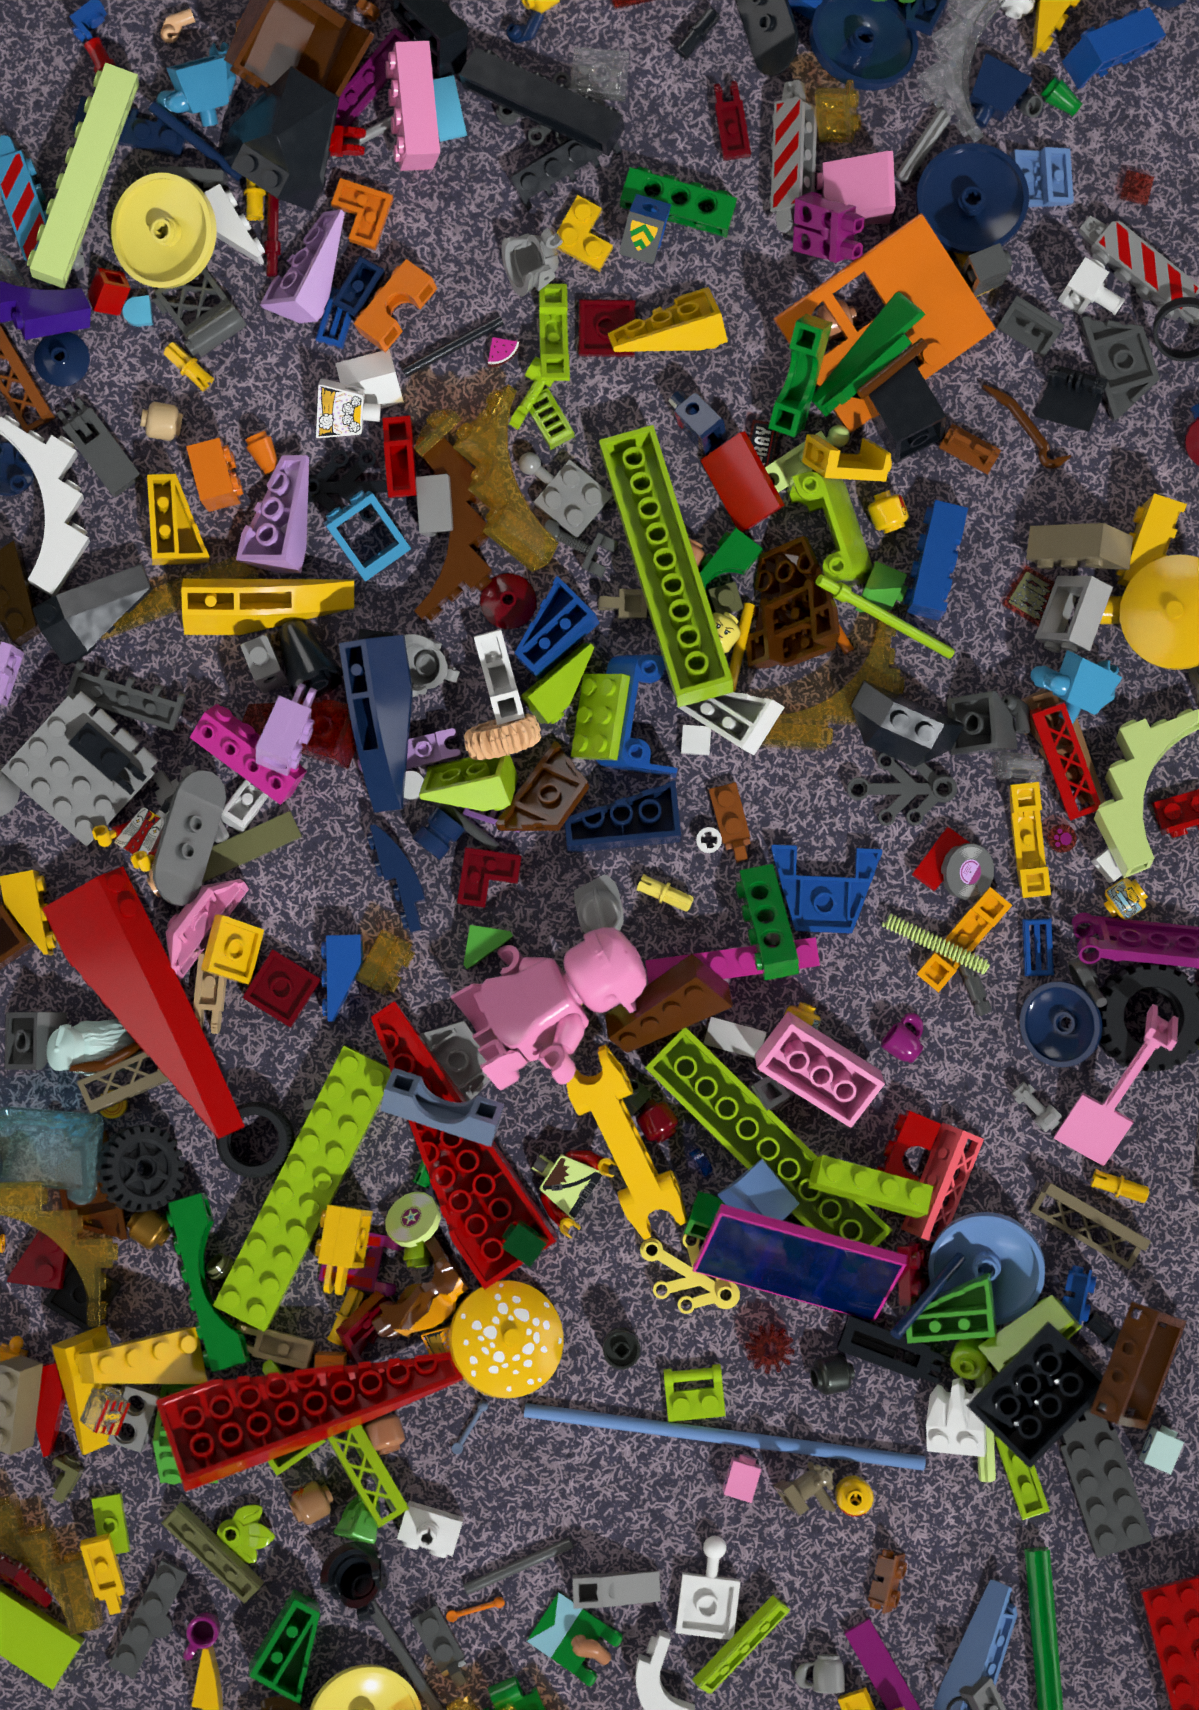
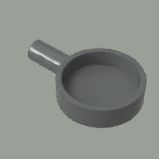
M1079 957L1069 961L1068 968L1075 984L1083 988L1092 997L1097 1007L1105 1006L1107 999L1097 988L1099 981L1091 965L1083 963Z

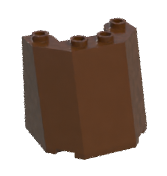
M249 0L224 61L232 65L231 72L259 89L260 85L269 89L293 66L340 97L375 34L349 21L319 0Z

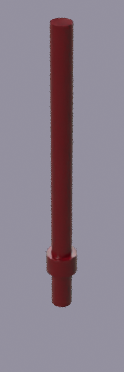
M268 193L267 241L264 242V254L267 255L266 276L277 277L278 256L281 255V242L278 241L279 199Z

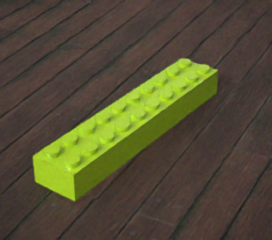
M654 425L599 440L603 463L678 708L732 693L733 679Z
M687 1028L681 1029L644 1067L747 1169H750L763 1158L799 1202V1205L791 1213L804 1226L875 1247L892 1231L865 1203L808 1188L813 1162L818 1157L771 1110L766 1111L761 1101ZM826 1246L831 1252L833 1251V1247ZM847 1251L842 1263L853 1272L866 1256Z
M347 1045L343 1046L213 1304L214 1307L263 1332L270 1327L320 1227L321 1214L323 1210H327V1205H331L382 1103L384 1089L391 1075L389 1066Z

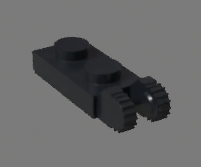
M88 722L68 743L70 747L108 780L114 781L130 795L135 791L133 786L124 781L118 774L126 768L137 780L143 782L147 778L143 772L130 762L131 760Z

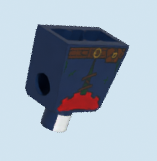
M678 390L670 397L669 403L675 408L676 423L705 457L727 440L724 420L697 393L687 397L681 390Z

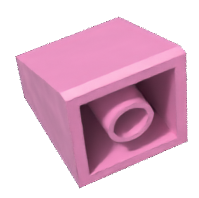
M893 151L878 152L822 163L820 173H816V190H821L822 198L856 206V214L864 217V224L890 223L896 206Z

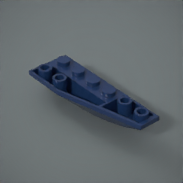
M405 635L339 643L352 729L374 813L403 809L413 694Z

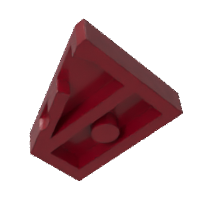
M41 1228L8 1276L7 1282L63 1289L72 1232Z
M377 1290L364 1300L361 1306L336 1329L349 1358L355 1365L359 1362H364L365 1359L360 1355L368 1341L374 1344L379 1336L371 1321L383 1313L379 1305L385 1302L386 1299Z

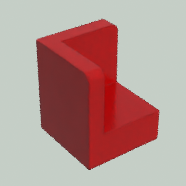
M98 267L87 296L93 311L119 316L131 288L123 272Z

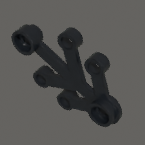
M369 449L363 450L359 455V461L338 482H327L338 469L345 468L349 462L348 456L344 451L336 450L333 452L331 461L318 475L309 474L308 485L315 483L317 489L314 492L308 491V502H319L326 510L331 512L337 507L341 509L345 507L338 506L327 494H339L350 504L349 499L355 493L362 490L364 493L367 491L372 493H388L387 481H356L368 468H372L376 464L377 458L375 453ZM338 455L345 457L344 462L341 464L335 462V458ZM365 455H372V462H363ZM367 505L358 512L361 519L368 524L375 522L378 517L372 505ZM372 510L374 515L372 518L367 519L364 517V512Z

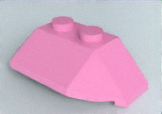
M235 879L201 886L198 896L191 903L186 904L179 914H175L167 924L168 929L166 930L169 961L178 979L182 980L197 960L199 954L206 948L215 914L229 917L249 890L243 880Z

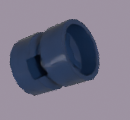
M436 807L427 818L428 827L422 826L419 828L412 839L441 861L450 849L449 841L456 842L465 829Z

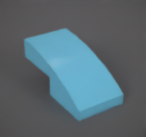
M454 75L434 79L433 85L440 142L467 136Z

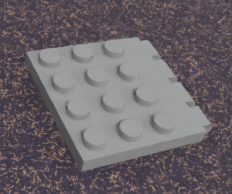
M80 691L75 698L69 695L0 771L87 847L94 840L92 829L98 825L107 826L154 775L156 770L152 767L159 760L145 747L138 754L135 753L133 749L139 742L123 727L115 735L112 730L118 723L101 708L93 715L90 711L96 703ZM87 722L131 760L130 762L147 776L142 782L137 780L126 768L118 774L124 781L133 786L135 791L132 795L124 791L114 781L108 780L68 745L69 741Z

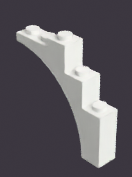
M5 415L4 418L0 416V435L5 437L20 452L31 467L39 483L44 503L45 528L43 543L36 565L28 581L31 585L53 597L57 595L90 543L89 537L86 536L87 531L75 523L71 526L68 525L84 500L83 494L80 493L81 488L68 479L65 483L62 481L78 456L76 450L73 449L75 444L63 436L57 439L52 435L47 443L44 444L43 441L45 439L36 432L30 430L26 433L18 428L20 423L8 415Z

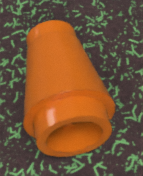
M262 431L245 440L248 445L246 449L261 470H263L264 474L267 475L274 472L278 460L271 436H268L266 431Z

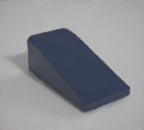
M359 256L332 304L357 318L359 312L364 308L383 280L385 270Z

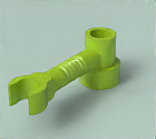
M538 357L534 358L525 373V376L534 382L509 422V425L517 430L522 425L544 386L546 385L550 388L554 381H541L540 358Z

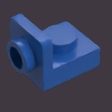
M90 0L69 16L74 25L71 30L81 43L85 40L93 39L88 29L97 28L103 23L104 17L107 15L103 4L99 0Z

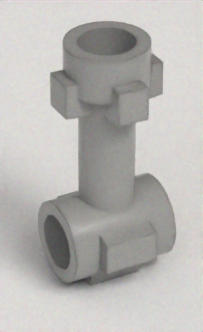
M1022 1082L1012 1092L1015 1096L1014 1100L1018 1104L1024 1102L1037 1115L1033 1121L1045 1133L1049 1129L1053 1130L1060 1123L1058 1120L1062 1117L1061 1114L1052 1105L1045 1108L1032 1095L1035 1089L1030 1084L1027 1085L1025 1082Z

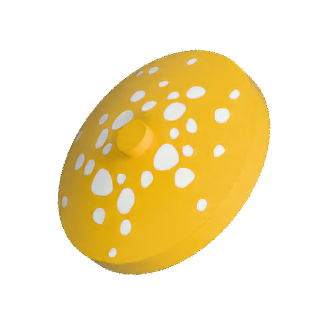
M497 1281L485 1290L483 1287H480L470 1293L457 1308L450 1326L449 1347L455 1366L462 1374L463 1379L471 1387L490 1397L516 1398L536 1391L554 1374L563 1352V1328L556 1309L540 1291L530 1285L517 1281Z

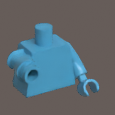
M223 42L220 46L222 52L216 49L215 43H213L209 50L210 56L167 67V72L175 91L164 90L160 92L157 96V103L169 113H199L203 127L218 124L215 108L229 103V96L232 94L236 81V74L230 71L232 65L224 61L229 49L228 44Z
M1068 650L1059 672L1047 666H1037L1031 671V680L1037 687L1053 692V695L1066 701L1065 705L1073 724L1081 709L1095 715L1101 708L1114 700L1115 688L1120 683L1122 677L1117 675L1119 672L1118 666L1110 665L1109 659L1095 664ZM1060 712L1058 717L1064 719L1062 712Z

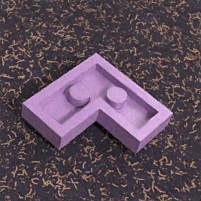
M2 641L0 644V704L7 706L24 652Z

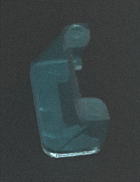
M21 1107L0 1108V1197L8 1195L18 1185L65 1189L67 1190L68 1199L75 1204L90 1203L97 1194L98 1183L96 1176H99V1171H96V1164L100 1163L97 1156L102 1150L104 1132L102 1116L89 1113Z

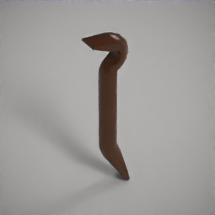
M987 385L982 386L985 392L1008 408L1039 448L1038 458L1044 467L1050 469L1058 468L1071 458V455L1057 457L1054 460L1047 457V452L1050 451L1048 441L1017 401L1004 392Z
M133 1042L101 1060L71 1065L68 1070L70 1072L104 1071L142 1051V1049L136 1042Z

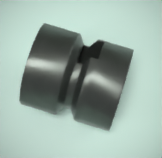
M623 1327L611 1330L603 1342V1354L607 1363L613 1368L621 1370L628 1369L636 1364L641 1351L636 1334L630 1329Z

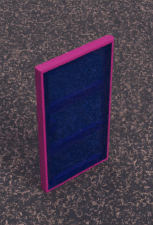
M721 1204L693 1264L692 1271L874 1322L906 1266L907 1255Z

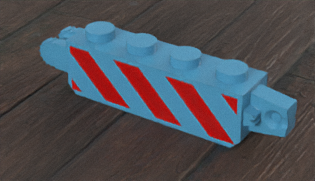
M4 134L0 136V193L24 260L28 262L30 252L32 250L36 251L39 244L37 240L38 230L41 224L46 225L49 215H46V210L42 201L46 200V196L41 184L35 183L33 175L37 174V170L32 158L27 159L21 150H17L12 139Z

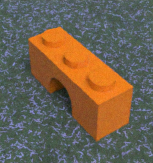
M406 259L393 270L391 278L384 287H380L376 291L373 300L367 308L359 312L354 325L363 337L386 353L403 332L398 322L392 317L394 309L400 304L410 303L421 310L438 288L430 275Z

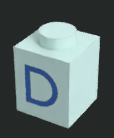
M1162 1425L1160 1430L1151 1427L1138 1459L1171 1475L1184 1442L1176 1437L1178 1432Z

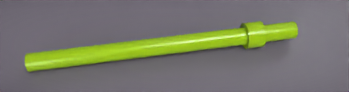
M822 574L817 577L816 585L832 593V597L838 601L850 603L948 659L954 655L955 650L857 595L846 584L842 582L836 583Z

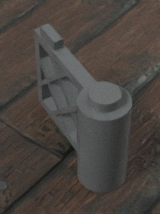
M206 268L201 272L204 276L202 287L188 286V282L176 288H159L154 292L157 297L153 299L161 313L164 315L168 312L187 337L184 344L193 356L199 354L201 358L247 326L239 312L228 300ZM172 289L182 291L179 303L167 302L164 295ZM187 291L201 293L198 306L185 304ZM206 294L218 295L222 300L213 308L204 307ZM183 310L196 311V320L185 326L181 321Z

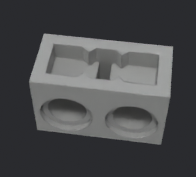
M128 1384L125 1389L120 1388L116 1398V1405H120V1402L124 1403L120 1412L117 1411V1414L120 1415L119 1418L109 1420L108 1424L115 1423L107 1442L142 1452L146 1447L158 1411L155 1400L160 1399L161 1392L137 1384ZM133 1395H138L143 1399V1409H136L132 1406L131 1398ZM127 1403H130L123 1424H131L135 1429V1434L133 1437L125 1436L121 1426L118 1436H115L120 1423L118 1420L121 1418V1413L123 1415ZM109 1424V1425L107 1426V1428H106V1432H107V1433L109 1432L110 1427H111L112 1424Z

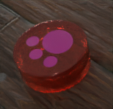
M1065 824L1054 826L1047 834L1048 846L1057 853L1070 851L1077 841L1073 828Z

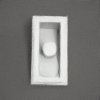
M245 779L224 806L221 820L239 833L245 832L268 798V795Z
M710 1017L703 1044L755 1058L754 1055L763 1045L767 1032Z

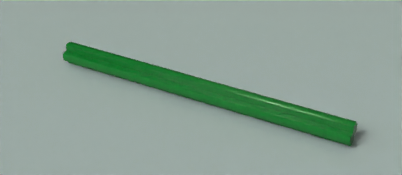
M1048 1547L1025 1548L1038 1710H1064L1050 1549Z

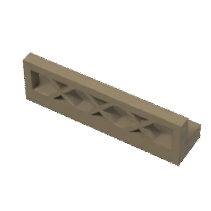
M145 1052L107 1070L77 1081V1084L90 1113L93 1115L170 1080L159 1069L152 1074L139 1071L143 1059L148 1058ZM138 1062L136 1069L129 1067V1065ZM123 1068L134 1072L130 1083L125 1086L112 1082L116 1071ZM111 1074L109 1081L102 1079V1077ZM137 1074L145 1076L135 1081ZM95 1080L106 1083L107 1086L103 1095L91 1100L85 1085ZM110 1086L118 1088L108 1093Z
M1045 1182L1030 1209L1031 1213L1128 1269H1131L1140 1251H1146L1151 1243L1150 1240L1050 1182ZM1046 1195L1056 1200L1058 1213L1047 1215L1038 1210ZM1061 1204L1067 1206L1070 1209L1063 1211ZM1072 1212L1079 1213L1084 1227L1072 1230L1067 1227L1064 1215ZM1060 1216L1062 1223L1053 1218ZM1086 1218L1096 1224L1088 1225ZM1101 1226L1106 1229L1109 1241L1096 1244L1092 1241L1089 1229ZM1085 1230L1087 1238L1078 1232ZM1111 1233L1120 1238L1113 1240ZM1127 1241L1135 1246L1127 1261L1117 1256L1115 1243ZM1110 1245L1112 1252L1103 1247Z

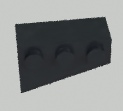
M391 0V12L409 39L415 38L417 41H429L431 62L437 69L435 77L439 79L461 72L467 59V35L469 30L466 22L460 19L451 10L449 5L442 0Z

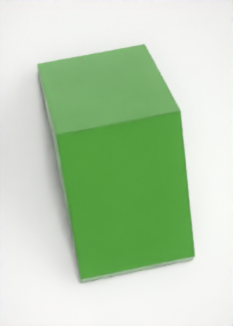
M470 925L464 958L465 968L469 970L512 939L514 937L513 934L507 930Z

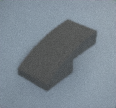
M769 1076L751 1086L766 1111L796 1095L795 1092Z

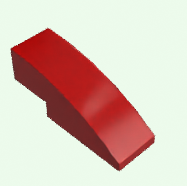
M411 416L382 418L388 498L417 496Z

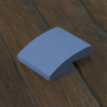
M1045 147L1041 151L1013 150L1010 153V157L1018 164L1026 178L1029 189L1028 207L1065 206L1074 203L1070 148Z

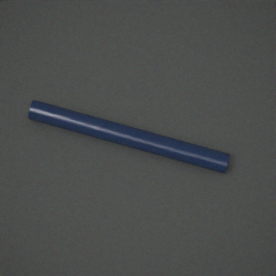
M156 101L150 105L148 110L239 182L243 176L229 166L222 154Z
M957 1252L895 1325L891 1330V1335L894 1338L900 1339L966 1261L962 1253Z

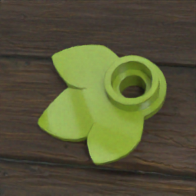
M250 1504L240 1507L234 1517L223 1521L217 1530V1537L244 1563H255L257 1561L256 1549L266 1547L275 1538V1534L268 1527L258 1523L263 1510L261 1505ZM233 1529L236 1532V1538H228L226 1531Z

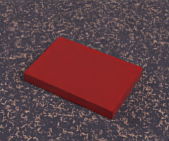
M745 431L739 432L700 460L736 528L742 533L785 506Z

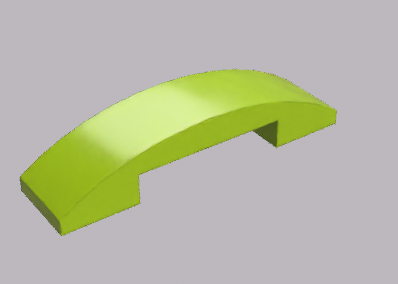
M547 284L539 291L541 381H570L567 284Z

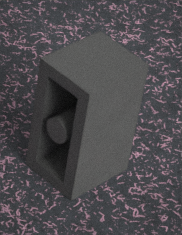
M998 243L969 255L960 273L973 294L977 296L1003 285L1011 270L1012 260L1007 250L1003 251L1001 244Z

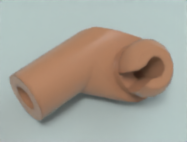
M577 1635L572 1639L573 1652L577 1656L595 1659L601 1665H606L610 1662L611 1654L597 1641L586 1639L584 1635Z

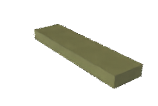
M288 811L213 846L202 883L302 838L303 836L292 812Z
M182 1502L161 1522L243 1603L264 1584V1581Z

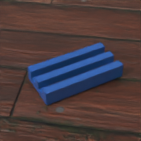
M331 287L329 300L325 306L315 340L319 343H326L327 345L343 349L353 315L346 312L341 333L337 340L335 336L343 312L342 309L337 307L329 337L324 336L333 307L332 302L340 290Z
M1023 919L1024 976H1053L1052 919ZM1029 925H1033L1035 970H1031ZM1040 925H1045L1047 970H1042Z

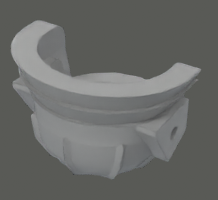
M546 228L541 236L529 235L527 233L517 238H505L502 241L503 265L513 290L519 296H525L533 287L540 291L556 277L554 273L559 263L556 248L563 241L559 234H553L549 228Z
M417 634L405 635L413 690L412 697L426 694L427 689L437 687L443 683L444 679L457 682L460 672L455 670V667L447 665L445 655L440 651L442 643Z

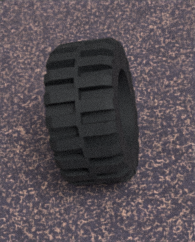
M1138 963L1125 966L1104 980L1105 984L1103 987H1099V990L1107 999V1003L1103 1007H1098L1102 1019V1034L1099 1044H1102L1105 1048L1103 1052L1108 1057H1113L1116 1063L1123 1067H1128L1143 1043L1136 1041L1130 1036L1124 1023L1126 1003L1131 996L1143 990L1157 991L1167 998L1171 1004L1173 1015L1178 1018L1177 1043L1171 1051L1161 1045L1158 1049H1155L1141 1071L1156 1072L1172 1069L1173 1066L1181 1065L1187 1061V1056L1194 1054L1199 1048L1196 1045L1199 1040V995L1197 993L1199 988L1196 983H1191L1188 980L1189 976L1183 971H1177L1171 965Z

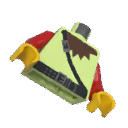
M570 1150L565 1155L561 1153L555 1163L540 1154L531 1168L545 1177L539 1189L542 1191L540 1199L547 1215L559 1226L561 1233L570 1239L573 1237L569 1235L568 1230L573 1225L577 1229H581V1226L574 1219L602 1175L613 1178L614 1175L608 1172V1167L611 1164L617 1166L614 1160L604 1158L590 1150Z

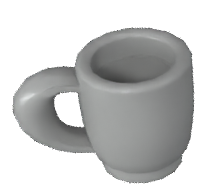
M818 1654L814 1662L803 1663L795 1672V1682L803 1689L813 1688V1691L817 1693H842L845 1691L844 1668L840 1655ZM814 1666L813 1683H809L806 1680V1673L810 1667Z

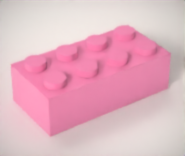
M429 41L395 42L393 51L389 52L388 61L385 63L386 78L391 79V89H388L389 106H394V117H391V132L397 136V144L393 147L394 161L399 162L400 171L433 169L440 155L430 44Z
M787 1011L754 1055L758 1070L850 1128L885 1085L881 1070L789 1011Z

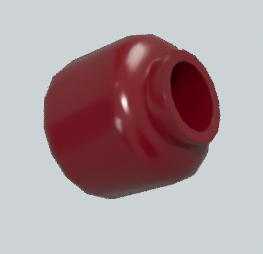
M651 1099L640 1107L641 1113L637 1116L636 1122L649 1141L656 1140L659 1144L677 1133L675 1128L678 1126L679 1121L666 1101L656 1103L654 1099Z

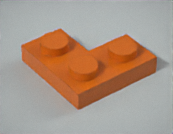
M340 178L331 205L333 208L356 215L348 238L349 242L373 250L377 249L394 200L393 195Z

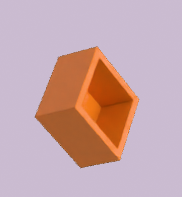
M215 438L186 446L199 498L207 511L210 512L241 504L239 495H243L244 492L240 478H237L236 472L232 470L237 468L229 445H224L220 438Z

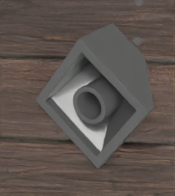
M996 691L947 699L948 717L964 724L960 735L951 749V755L1017 749L1015 720Z
M6 1012L5 1070H42L48 1063L46 1049L49 1037L55 1030L59 1029L60 1025L68 1024L67 1012Z

